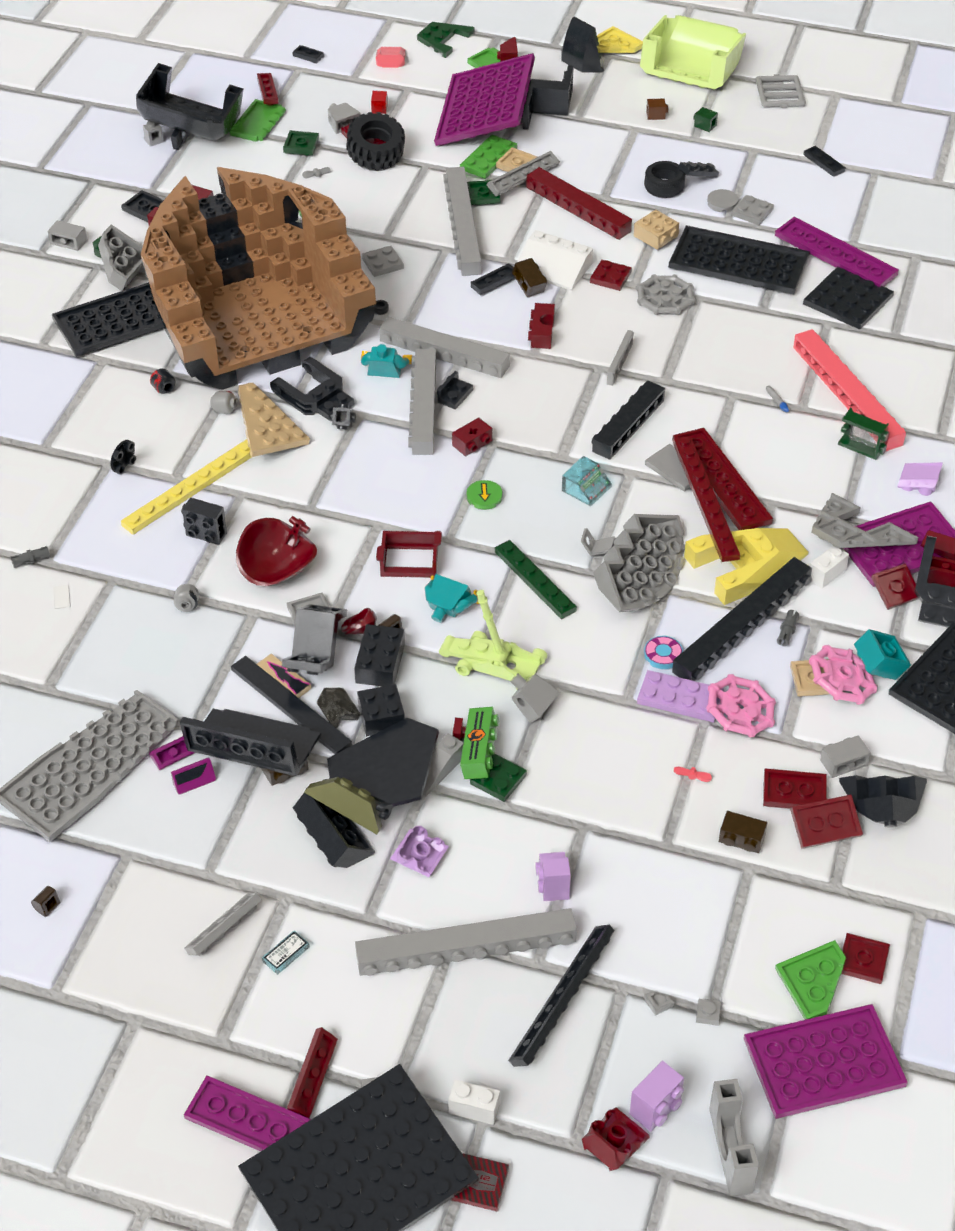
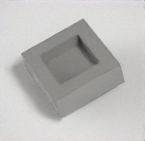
M698 999L696 1023L718 1026L721 1002Z

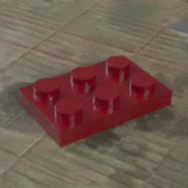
M764 769L763 806L790 809L793 806L827 799V774Z
M851 794L790 808L801 849L863 835Z

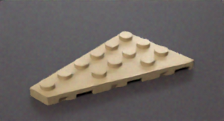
M254 383L239 385L238 395L242 405L241 411L251 457L309 444L310 438Z

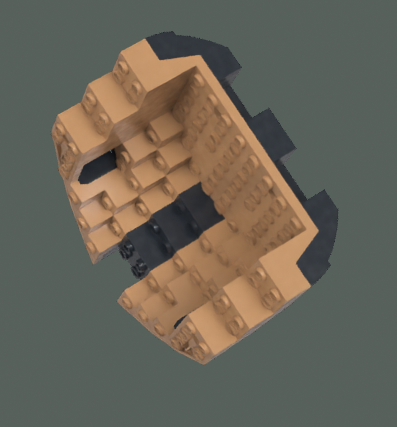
M217 167L222 194L198 200L197 192L187 177L184 176L160 204L146 232L141 259L149 281L151 295L155 301L164 329L191 378L196 377L199 381L211 387L224 390L238 385L236 369L262 362L269 375L301 365L299 349L323 342L331 355L347 351L361 336L368 323L372 322L376 309L375 287L361 269L360 251L347 235L346 217L333 199L302 185L265 174ZM299 210L302 213V223L296 222Z

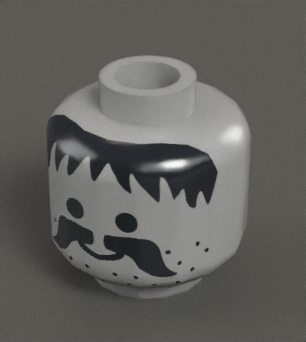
M182 584L177 587L174 595L175 607L183 612H190L196 609L199 602L198 589L191 584Z

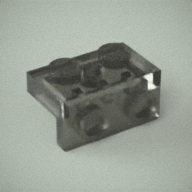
M324 688L317 700V705L329 723L335 728H338L342 720H358L361 715L344 688Z

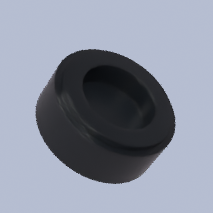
M377 300L375 314H386L389 311L388 302Z

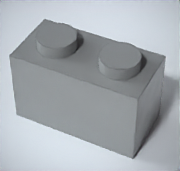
M57 220L48 230L49 241L52 245L78 251L87 241L86 230L82 226Z
M858 735L823 747L820 761L830 776L834 778L868 766L871 752Z

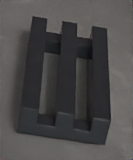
M299 45L292 52L294 57L316 64L321 58H324V52L303 45Z

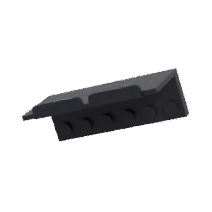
M213 708L205 721L183 717L179 722L187 751L297 776L321 736L320 732L312 731L309 727L229 709L219 710Z

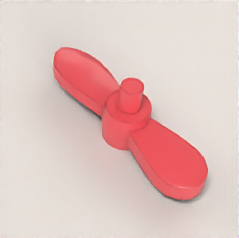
M674 767V773L688 776L691 780L699 779L703 782H710L712 780L711 774L697 772L695 767H692L690 770L683 767Z

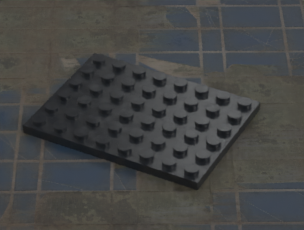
M400 1064L238 1165L241 1174L277 1231H404L479 1181L475 1171Z

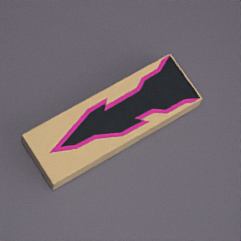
M273 654L268 655L257 663L259 667L298 698L311 689L310 683L296 672H289L287 668H283L282 662Z

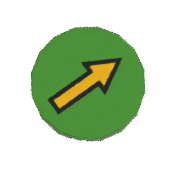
M480 480L472 483L467 488L466 496L470 505H474L477 509L487 510L501 503L503 492L497 483L489 480Z

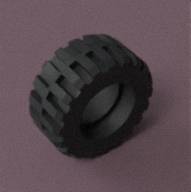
M368 112L366 115L361 114L359 117H356L350 123L347 132L346 149L349 157L362 168L364 166L368 170H385L389 166L392 167L398 163L403 156L405 131L395 118L389 117L388 114L383 115L381 112ZM377 138L386 143L372 144L366 141V139Z

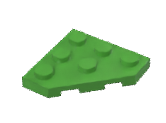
M836 940L775 965L777 973L805 1020L828 1014L846 962V957Z

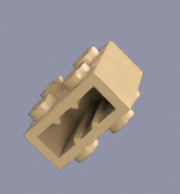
M656 209L634 223V237L657 250L675 239L679 234V222Z

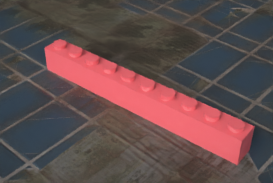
M813 329L795 334L793 348L848 410L852 408L855 413L883 424H889L888 432L890 433L885 442L887 445L886 451L903 446L906 436L904 428L896 422L895 418L886 411L885 407L876 400L875 396L867 390L866 386L857 379L856 375L848 369L847 365L839 359L838 355L830 349ZM870 433V435L877 441L878 435Z

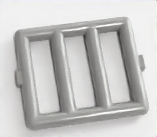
M774 74V76H757L755 78L763 107L787 108V106L805 105L803 91L797 75L780 76V74ZM794 81V83L790 84H762V82ZM796 89V92H764V90ZM768 98H798V100H780V101H767L766 99H768Z

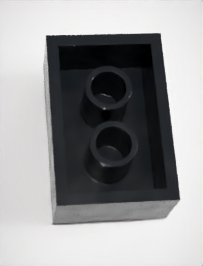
M366 624L354 667L355 683L381 687L395 684L405 646L404 629Z

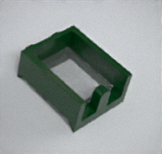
M850 408L842 418L845 424L842 426L841 432L844 435L838 441V445L877 460L880 454L883 455L886 451L887 445L885 442L890 433L888 432L889 424H883L855 413Z

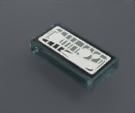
M293 931L262 957V962L278 975L310 947L309 943L296 931Z

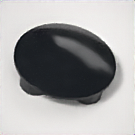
M123 440L113 451L110 461L113 472L120 475L128 464L133 465L135 463V443L133 441Z

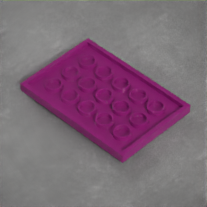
M930 501L856 526L866 532L890 522L917 536V544L843 549L849 554V557L872 587H875L871 578L875 573L905 563L911 574L919 572L924 547L920 545L928 530L955 538V530ZM933 553V556L941 557V556H939V555Z
M873 1004L744 1034V1042L775 1119L904 1088L908 1084Z

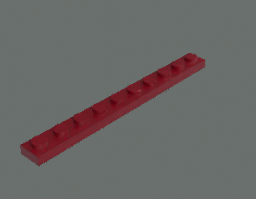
M691 436L673 438V445L721 562L740 560V552Z

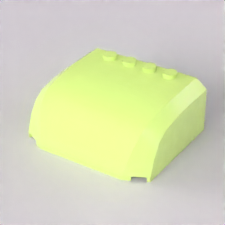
M664 15L643 39L640 67L645 73L658 76L659 78H668L675 82L681 81L688 85L694 84L701 88L717 89L726 82L736 68L742 54L746 33L741 34L734 27L681 15H675V18H668L667 15Z

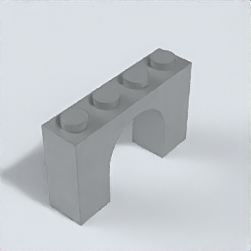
M738 1079L714 1081L709 1107L729 1196L753 1193L759 1168L754 1144L743 1145L740 1128L742 1096Z

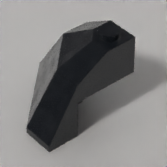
M854 775L839 778V783L847 795H852L855 809L858 813L874 822L884 824V827L893 828L897 827L898 823H906L917 813L927 779L918 776L894 778L885 775L866 778Z

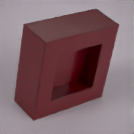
M455 717L453 737L462 742V738H465L466 726H463V718Z

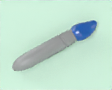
M766 386V391L780 406V409L783 412H789L788 405L771 386Z

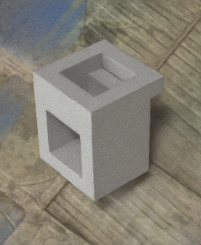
M148 121L146 125H143L144 140L150 147L164 142L160 124Z

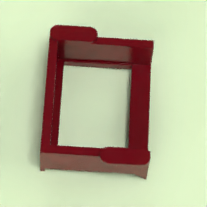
M383 531L381 546L377 547L376 560L380 561V577L431 578V576H435L437 574L438 546L441 545L442 532ZM387 549L433 550L432 568L386 567Z

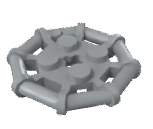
M653 274L649 279L636 286L638 292L637 303L653 311L656 315L659 313H675L678 315L688 306L694 305V286L678 278L676 274H673V276H657Z

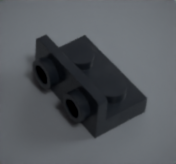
M454 371L438 387V403L456 410L473 391V385L460 380L458 372Z

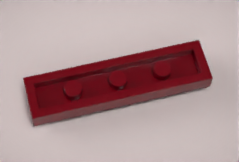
M257 73V81L263 104L269 106L278 104V95L272 74Z
M323 1027L315 1030L287 1106L288 1110L309 1119L338 1038Z

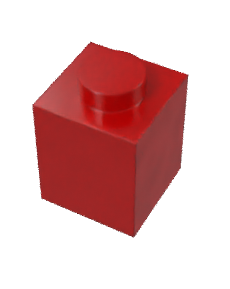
M372 91L371 112L386 114L388 106L387 91Z

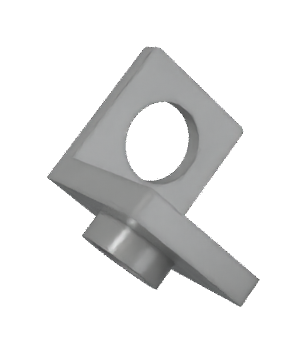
M584 528L581 542L589 555L595 556L607 553L614 546L613 541L616 538L613 536L595 540L588 528ZM586 537L589 538V542H590L589 545H588V543H587Z

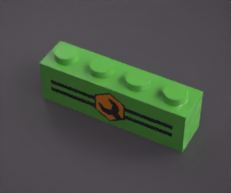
M493 706L469 708L460 762L464 779L489 778V771L493 768L494 740H497L496 726H499L498 714H495Z

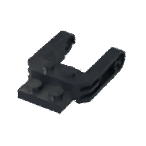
M312 357L302 361V367L313 379L321 384L310 390L307 394L302 393L280 377L270 382L271 390L275 395L304 415L319 413L330 421V412L333 411V407H338V404L351 407L355 404L354 398L343 392L342 377Z
M927 536L914 591L922 602L918 621L948 628L953 622L955 623V587L927 583L937 538Z

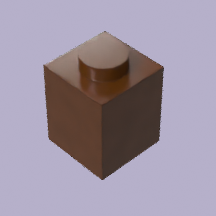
M665 98L647 99V119L665 120L666 113H668V104L665 103Z

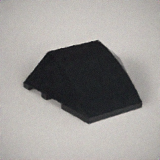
M575 16L572 17L561 48V61L567 65L574 66L576 70L582 73L604 72V68L600 64V59L602 58L597 49L599 43L596 28Z

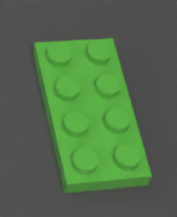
M491 134L460 164V167H464L465 172L486 179L497 169L496 162L510 148L517 149V143Z

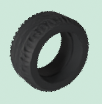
M658 161L647 167L644 185L646 190L653 196L671 198L683 191L686 174L678 168L679 164L675 162Z

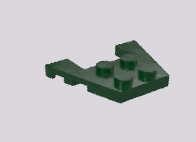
M431 22L417 34V40L427 47H433L436 53L440 52L442 57L447 58L453 52V47L445 45V43L455 34L469 38L475 32V27Z

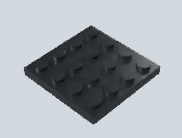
M837 266L804 298L803 304L860 330L893 297L894 291L887 287H879L873 281L865 280L859 275Z

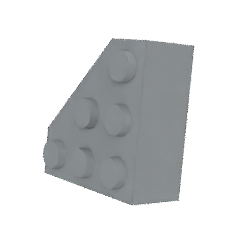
M111 224L103 232L98 247L108 282L123 291L144 267L141 259L143 245Z

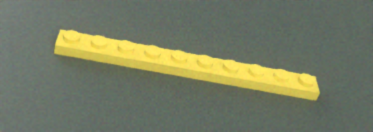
M246 439L122 519L121 525L134 535L252 458L250 456L248 440Z

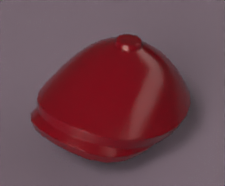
M365 608L358 614L349 617L342 623L341 632L344 634H364L366 624L376 625L377 616L375 612L370 608Z

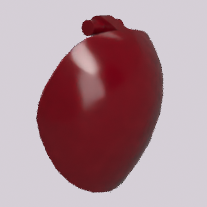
M292 516L289 522L293 524V527L276 518H261L249 523L243 530L236 549L237 567L244 578L257 586H270L282 583L301 573L317 555L316 545L303 534V532L308 534L311 530L306 525V522Z

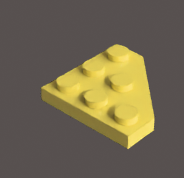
M614 26L597 35L599 43L597 46L598 53H635L642 49L643 41Z

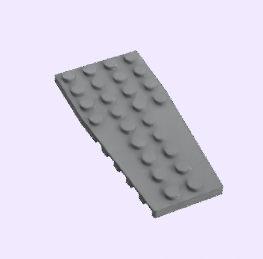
M135 690L134 695L128 700L122 699L119 701V706L115 709L103 712L102 718L96 722L92 720L87 723L86 729L80 733L74 732L69 736L70 740L62 744L60 742L0 788V804L47 841L51 842L96 805L178 726V719L140 691Z

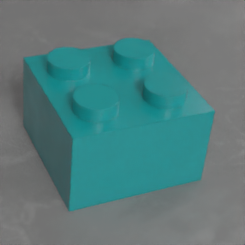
M868 629L854 643L857 655L862 659L866 671L871 675L897 680L911 666L899 642L893 635Z

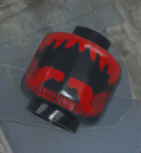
M160 368L152 373L150 384L158 393L165 394L174 389L175 378L167 369Z

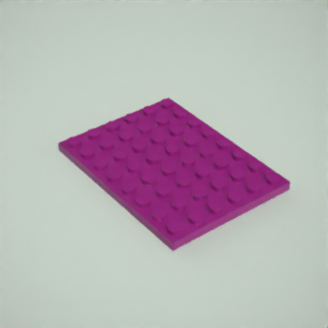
M531 53L452 74L434 139L435 145H446L454 141L459 142L462 139L474 138L482 134L487 135L490 132L502 131L510 127L515 128L520 125L535 61L534 54Z

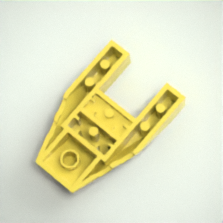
M755 528L731 531L740 552V560L730 561L736 570L716 577L714 594L724 605L746 597L793 557L801 561L808 555V551L787 528ZM710 534L698 536L685 543L684 558L694 569L720 559Z

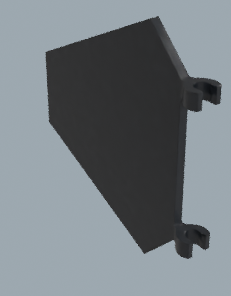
M405 718L327 758L329 779L335 777L346 778L358 789L363 788L371 793L370 796L381 802L376 806V810L381 812L378 815L379 818L386 820L389 818L393 807L422 800L439 730L413 719Z

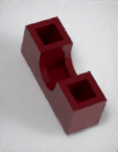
M535 303L534 309H531V319L533 320H530L529 330L532 331H528V341H531V348L551 349L555 304Z

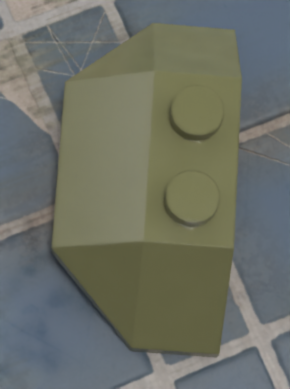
M335 777L311 783L304 791V793L376 835L382 827L374 797L370 796L371 793L369 791L353 786V783L346 778Z

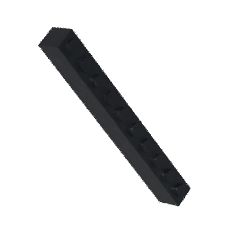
M793 557L673 660L672 673L679 678L692 681L699 680L704 672L712 669L719 659L725 658L732 648H736L742 639L749 637L757 626L760 627L765 619L773 616L780 606H784L788 599L796 596L803 586H807L812 580V567Z

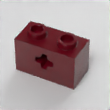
M479 417L452 432V446L465 457L492 442V427Z

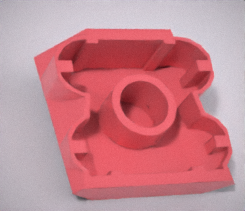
M380 47L376 53V65L382 68L402 67L405 65L406 50L402 47Z

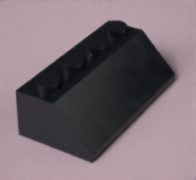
M303 793L292 807L297 814L298 820L305 825L307 833L314 838L317 847L328 858L327 861L331 866L348 868L375 853L352 820L308 794Z

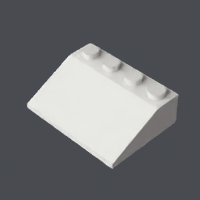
M535 230L528 238L517 262L533 258L534 262L538 264L541 273L546 277L547 283L572 291L592 265L593 248Z

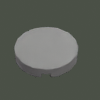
M714 190L708 195V206L717 212H723V210L730 212L738 204V196L730 190Z

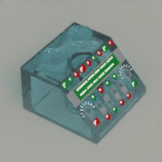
M585 456L580 458L562 475V491L589 506H592L612 487V483L600 465Z

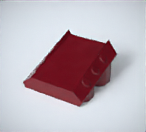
M615 1107L607 1111L602 1120H595L591 1123L588 1133L582 1138L584 1150H589L609 1167V1171L617 1170L650 1137L645 1130Z

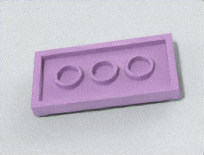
M647 670L637 698V704L713 723L715 721V717L706 710L709 698L708 684ZM716 698L717 705H720L721 699Z

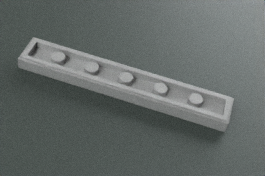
M549 151L489 181L487 186L495 196H498L526 182L527 174L538 167L548 171L559 165L560 161L552 151Z

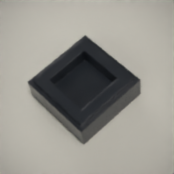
M177 129L171 135L172 147L175 150H179L183 142L182 132Z

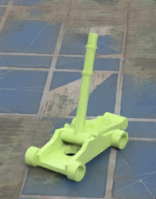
M478 590L476 592L478 603L481 606L483 618L486 621L492 640H488L486 634L481 631H475L471 639L455 638L448 635L439 649L440 655L443 657L463 658L458 661L455 667L456 672L462 676H468L471 670H476L509 681L518 673L525 680L536 674L540 665L544 664L547 653L539 648L534 649L531 653L521 649L513 642H504L503 639H500L484 590ZM513 663L516 665V667L514 669H510L506 666V664Z

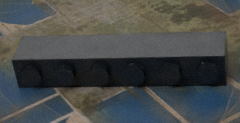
M648 380L641 385L637 392L630 396L628 402L625 405L623 404L620 410L611 417L610 421L603 425L601 431L593 436L591 441L592 452L611 460L664 402L665 387Z

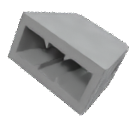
M333 103L328 108V120L336 134L341 133L342 127L349 125L356 117L361 115L358 110L348 103L339 105Z
M518 673L510 681L518 689L512 696V700L530 723L540 718L560 693L535 674L525 680Z

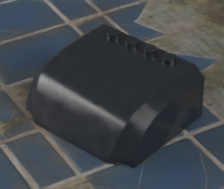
M158 63L136 94V107L144 120L214 141L225 137L240 115L244 88L229 84L225 91L223 109L169 93L172 67Z

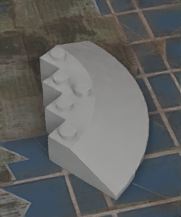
M633 514L623 525L624 530L613 541L614 546L603 556L604 562L593 572L598 589L619 612L635 611L653 605L661 600L675 585L684 564L683 551L685 550V544H683L682 540L684 535L679 515Z

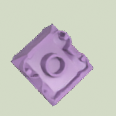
M943 462L905 463L898 488L906 491L918 490L922 495H931L932 492H935Z
M415 826L413 829H409L390 859L430 877L449 846L445 845L444 841L438 837H428L427 830L422 826Z

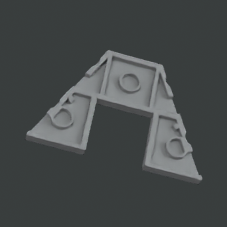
M831 493L829 501L827 500L821 515L818 516L813 524L811 532L837 548L917 544L918 541L917 536L890 522L865 532L844 521L859 514L861 507L834 493Z

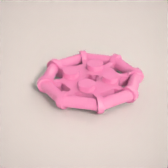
M824 645L817 654L810 656L809 664L812 666L814 683L824 688L833 696L834 700L850 701L860 705L871 694L877 692L878 687L874 682L873 675L866 671L865 664L853 653V650ZM820 667L824 668L825 673L821 674ZM860 686L865 688L863 692L860 690ZM843 690H844V691H850V692H852L853 694H851V693H845V692H842V691H843Z
M728 674L726 678L716 683H711L708 686L709 698L706 710L723 726L724 731L727 732L729 730L748 735L749 737H755L757 733L774 726V706L776 701L759 685V681H752L736 677L734 674ZM736 685L748 687V688H750V689H749V690H746V689L738 688ZM726 686H729V689L726 692L720 690ZM716 698L721 699L720 705H717ZM737 704H741V705H743V706H744V708H743V709H741V708H740V706H739V705H737ZM762 708H766V716L761 714ZM758 721L759 724L754 726L751 724V722Z

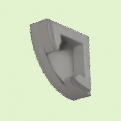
M655 992L644 994V1000L655 1016L675 1006V1001L667 995L655 994Z

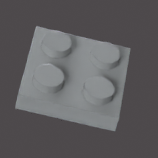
M745 195L734 207L731 216L760 225L773 211L774 204Z
M392 246L362 253V259L374 277L404 269V263Z

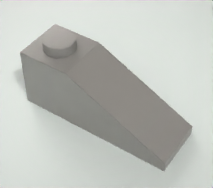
M447 734L435 746L423 793L425 797L461 762L464 743L450 734Z

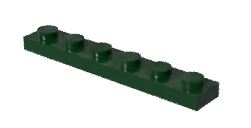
M511 540L495 547V553L561 620L577 611V606Z

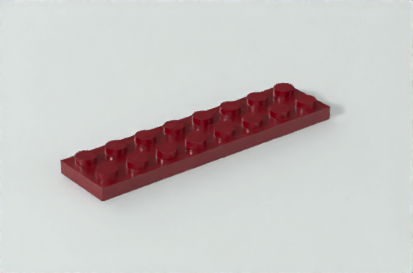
M705 428L673 435V438L691 436L716 498L738 530L755 529L772 524L773 517Z

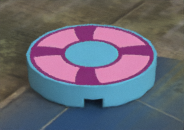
M657 636L651 638L646 643L644 658L655 668L670 669L673 667V660L683 652V648L672 637Z

